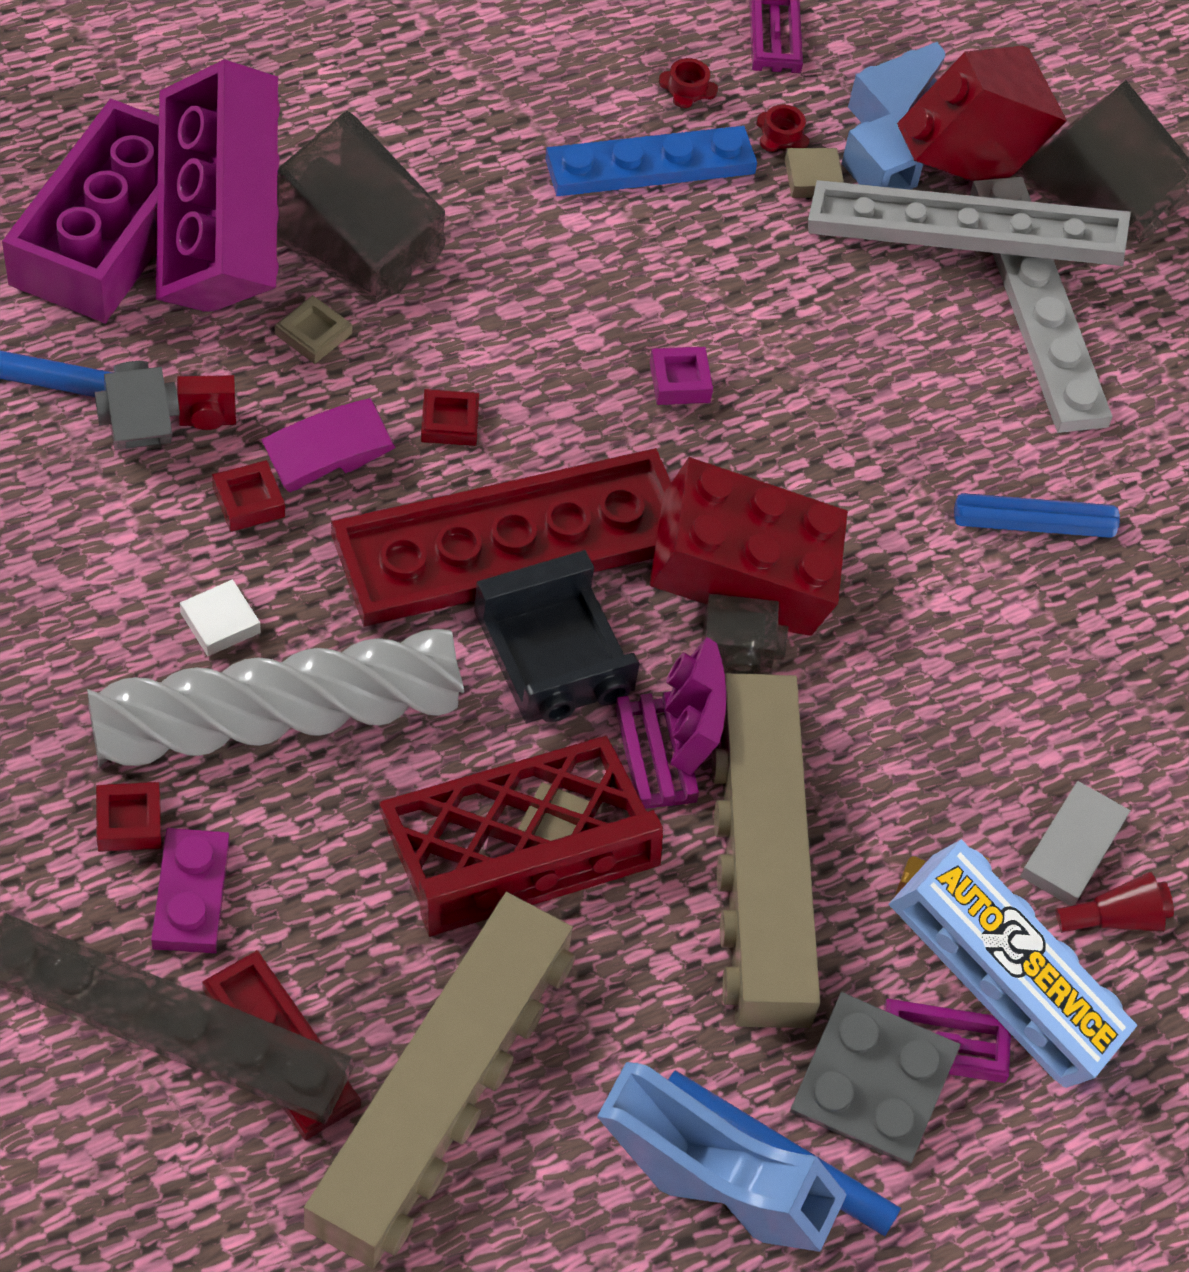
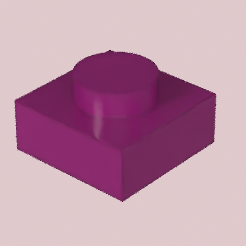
M705 346L653 348L651 350L649 363L657 405L711 403L713 385Z

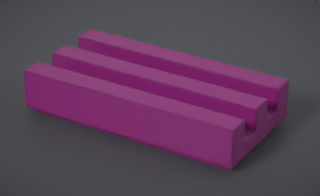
M749 0L752 70L762 71V67H771L772 72H782V68H790L791 73L801 74L803 54L800 0ZM762 4H769L771 53L764 52ZM779 5L788 6L790 54H782Z
M671 691L663 692V696L660 699H653L651 693L640 695L639 701L630 702L629 696L617 697L615 709L631 781L645 809L697 803L699 796L695 773L690 776L679 769L677 771L682 790L674 791L656 714L664 712L674 754L678 740L671 735L679 718L665 711ZM634 715L643 716L660 793H650L633 718Z
M886 999L884 1011L910 1022L996 1035V1043L961 1038L958 1034L936 1032V1034L961 1044L958 1050L959 1053L995 1058V1061L956 1055L949 1071L950 1075L1006 1083L1009 1077L1011 1034L993 1015Z

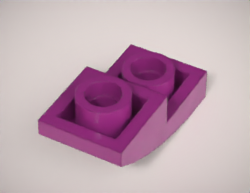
M371 398L318 413L261 439L283 487L288 492L298 490L339 467L345 473L354 471L396 448Z
M708 637L704 639L691 656L683 652L675 661L666 679V683L673 688L665 711L679 718L671 735L678 740L670 765L690 776L719 745L726 712V683L723 663L717 643Z

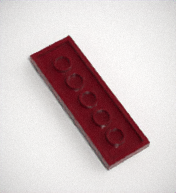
M657 448L334 520L331 521V536L363 627L475 601L477 581L586 550L594 566V572L654 559L663 496L671 484V480Z

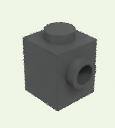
M130 361L115 365L114 373L104 374L105 391L94 392L99 426L110 425L114 451L171 443L172 428L170 417L180 415L175 382L164 383L162 366L149 368L147 361Z

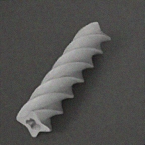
M444 629L424 630L409 636L401 643L390 639H369L353 644L343 652L325 648L306 649L291 655L283 662L267 658H251L234 663L223 672L195 667L175 672L162 682L148 678L133 677L111 683L99 693L87 689L88 708L99 767L107 760L125 766L149 764L159 759L169 749L185 755L201 756L221 748L230 738L247 745L261 746L281 738L290 728L308 735L321 736L339 729L350 717L368 725L380 726L398 719L409 707L427 715L440 716L458 708L459 692L464 693V686L456 660L453 634L451 630Z

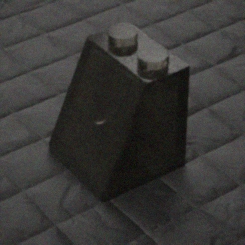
M1127 80L1067 125L1013 175L1014 177H1022L1026 185L1054 204L1131 212L1127 240L1134 237L1138 243L1144 241L1164 224L1158 217L1161 213L1164 212L1169 217L1189 201V192L1187 191L1189 189L1188 156Z
M347 110L278 168L277 205L279 208V219L277 222V241L374 305H377L390 292L392 294L400 293L408 284L412 272L424 261L428 264L434 262L444 249L446 243L444 236L445 210L359 119Z

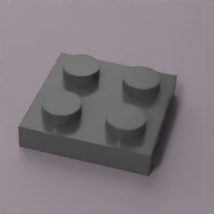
M841 992L791 1106L790 1113L910 1166L961 1044Z

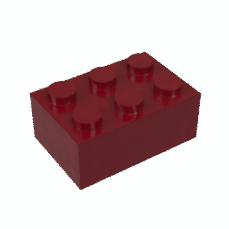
M688 457L663 496L650 586L779 629L812 636L838 605L848 510Z

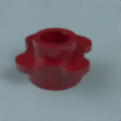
M683 58L677 60L671 66L670 71H664L659 76V85L664 89H668L673 96V103L680 108H689L693 105V102L701 99H714L718 92L717 84L709 81L710 70L708 66L697 59Z
M780 104L758 115L756 124L762 129L763 136L760 138V146L764 150L775 152L778 149L809 147L810 139L804 135L806 118L798 108Z

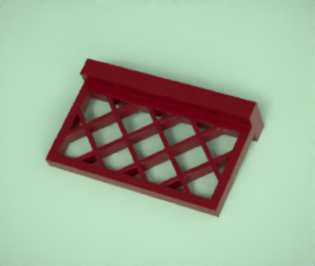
M607 735L379 802V810L389 836L419 901L421 918L429 937L489 919L506 892L531 905H535L661 866L663 826L654 810L646 811ZM600 757L606 770L600 784L571 774L577 763ZM533 776L552 784L543 800L514 790L520 780ZM564 788L590 797L591 800L584 813L580 814L551 804L557 790ZM475 793L495 800L486 817L457 807L463 797ZM602 802L625 809L630 816L611 823L594 819ZM506 805L527 812L529 806L538 809L526 831L497 822ZM422 810L437 817L426 835L403 827L399 816ZM545 813L576 825L571 835L552 841L535 835ZM449 822L476 831L467 849L439 839ZM488 836L517 846L514 852L495 858L479 854ZM413 847L418 849L416 854L413 850ZM430 853L458 863L455 870L426 878L422 870Z

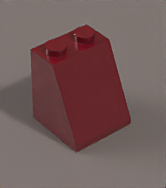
M1022 45L965 51L899 120L897 125L914 161L971 181L1011 178L1067 122V119L1030 49Z

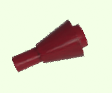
M1147 872L1095 897L1092 902L1056 908L1055 913L1061 933L1094 926L1106 929L1164 932L1166 919L1174 916V906L1168 884L1165 881L1157 883L1154 874Z

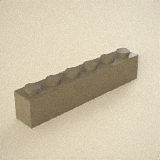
M726 673V712L721 734V748H715L712 753L713 784H723L724 800H717L715 804L714 831L716 837H726L727 853L719 854L717 888L719 892H729V910H722L720 916V945L722 948H732V967H724L723 1003L724 1005H735L736 1027L811 1028L820 1005L797 676Z
M508 892L504 894L305 1204V1231L372 1269L376 1267L385 1251L393 1256L398 1253L414 1223V1219L407 1216L419 1195L429 1200L436 1192L448 1167V1163L441 1160L453 1140L463 1145L469 1138L481 1114V1109L475 1106L486 1087L493 1091L500 1087L513 1062L514 1057L507 1053L518 1035L525 1039L531 1036L545 1009V1005L539 1002L549 984L557 989L560 988L568 976L576 957L575 954L569 951L573 926Z

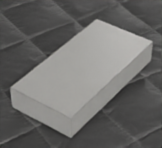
M1077 781L1024 867L1020 877L1068 905H1076L1131 810Z

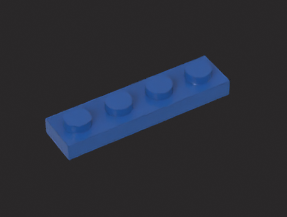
M745 126L546 147L545 156L556 197L755 174L757 160Z

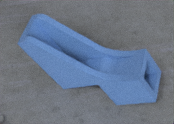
M938 42L917 50H909L900 57L877 66L867 67L855 75L848 108L859 119L861 124L849 131L841 164L858 184L909 190L918 186L923 164L914 161L897 123L937 81L935 75L943 65L945 51Z
M626 1062L597 1116L660 1191L670 1196L725 1204L750 1235L763 1243L820 1252L847 1196L817 1156L782 1150L748 1136L655 1070L640 1063Z

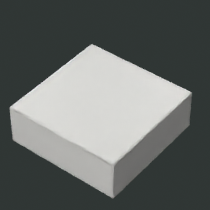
M233 579L180 602L181 615L207 656L261 633L260 621Z

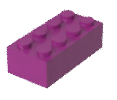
M223 59L159 91L156 300L200 311L214 312L276 288V277L279 269L277 259V222L279 219L277 171L280 162L278 154V117L280 113L278 76Z
M111 98L108 100L2 240L9 286L106 324L157 252L159 116Z

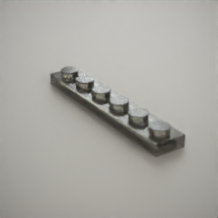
M7 913L0 923L1 987L323 1124L327 1123L355 1066L351 1056Z

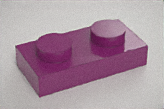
M166 828L151 938L152 949L216 954L230 845L229 832Z

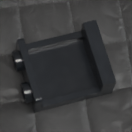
M586 550L493 576L476 583L475 615L526 724L540 719L548 723L561 721L570 716L576 708L595 702L604 706L616 703L617 697L628 696L630 691L635 690L640 663L635 653L624 655L591 588L594 566Z

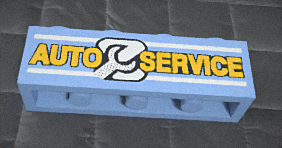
M962 839L932 855L888 904L1044 1070L1065 1088L1094 1079L1138 1026L1123 1010L1118 997L1110 990L1100 986L1079 964V959L1075 952L1065 943L1056 940L1035 917V912L1030 904L1020 896L1013 894L992 872L988 860L978 851L969 848Z

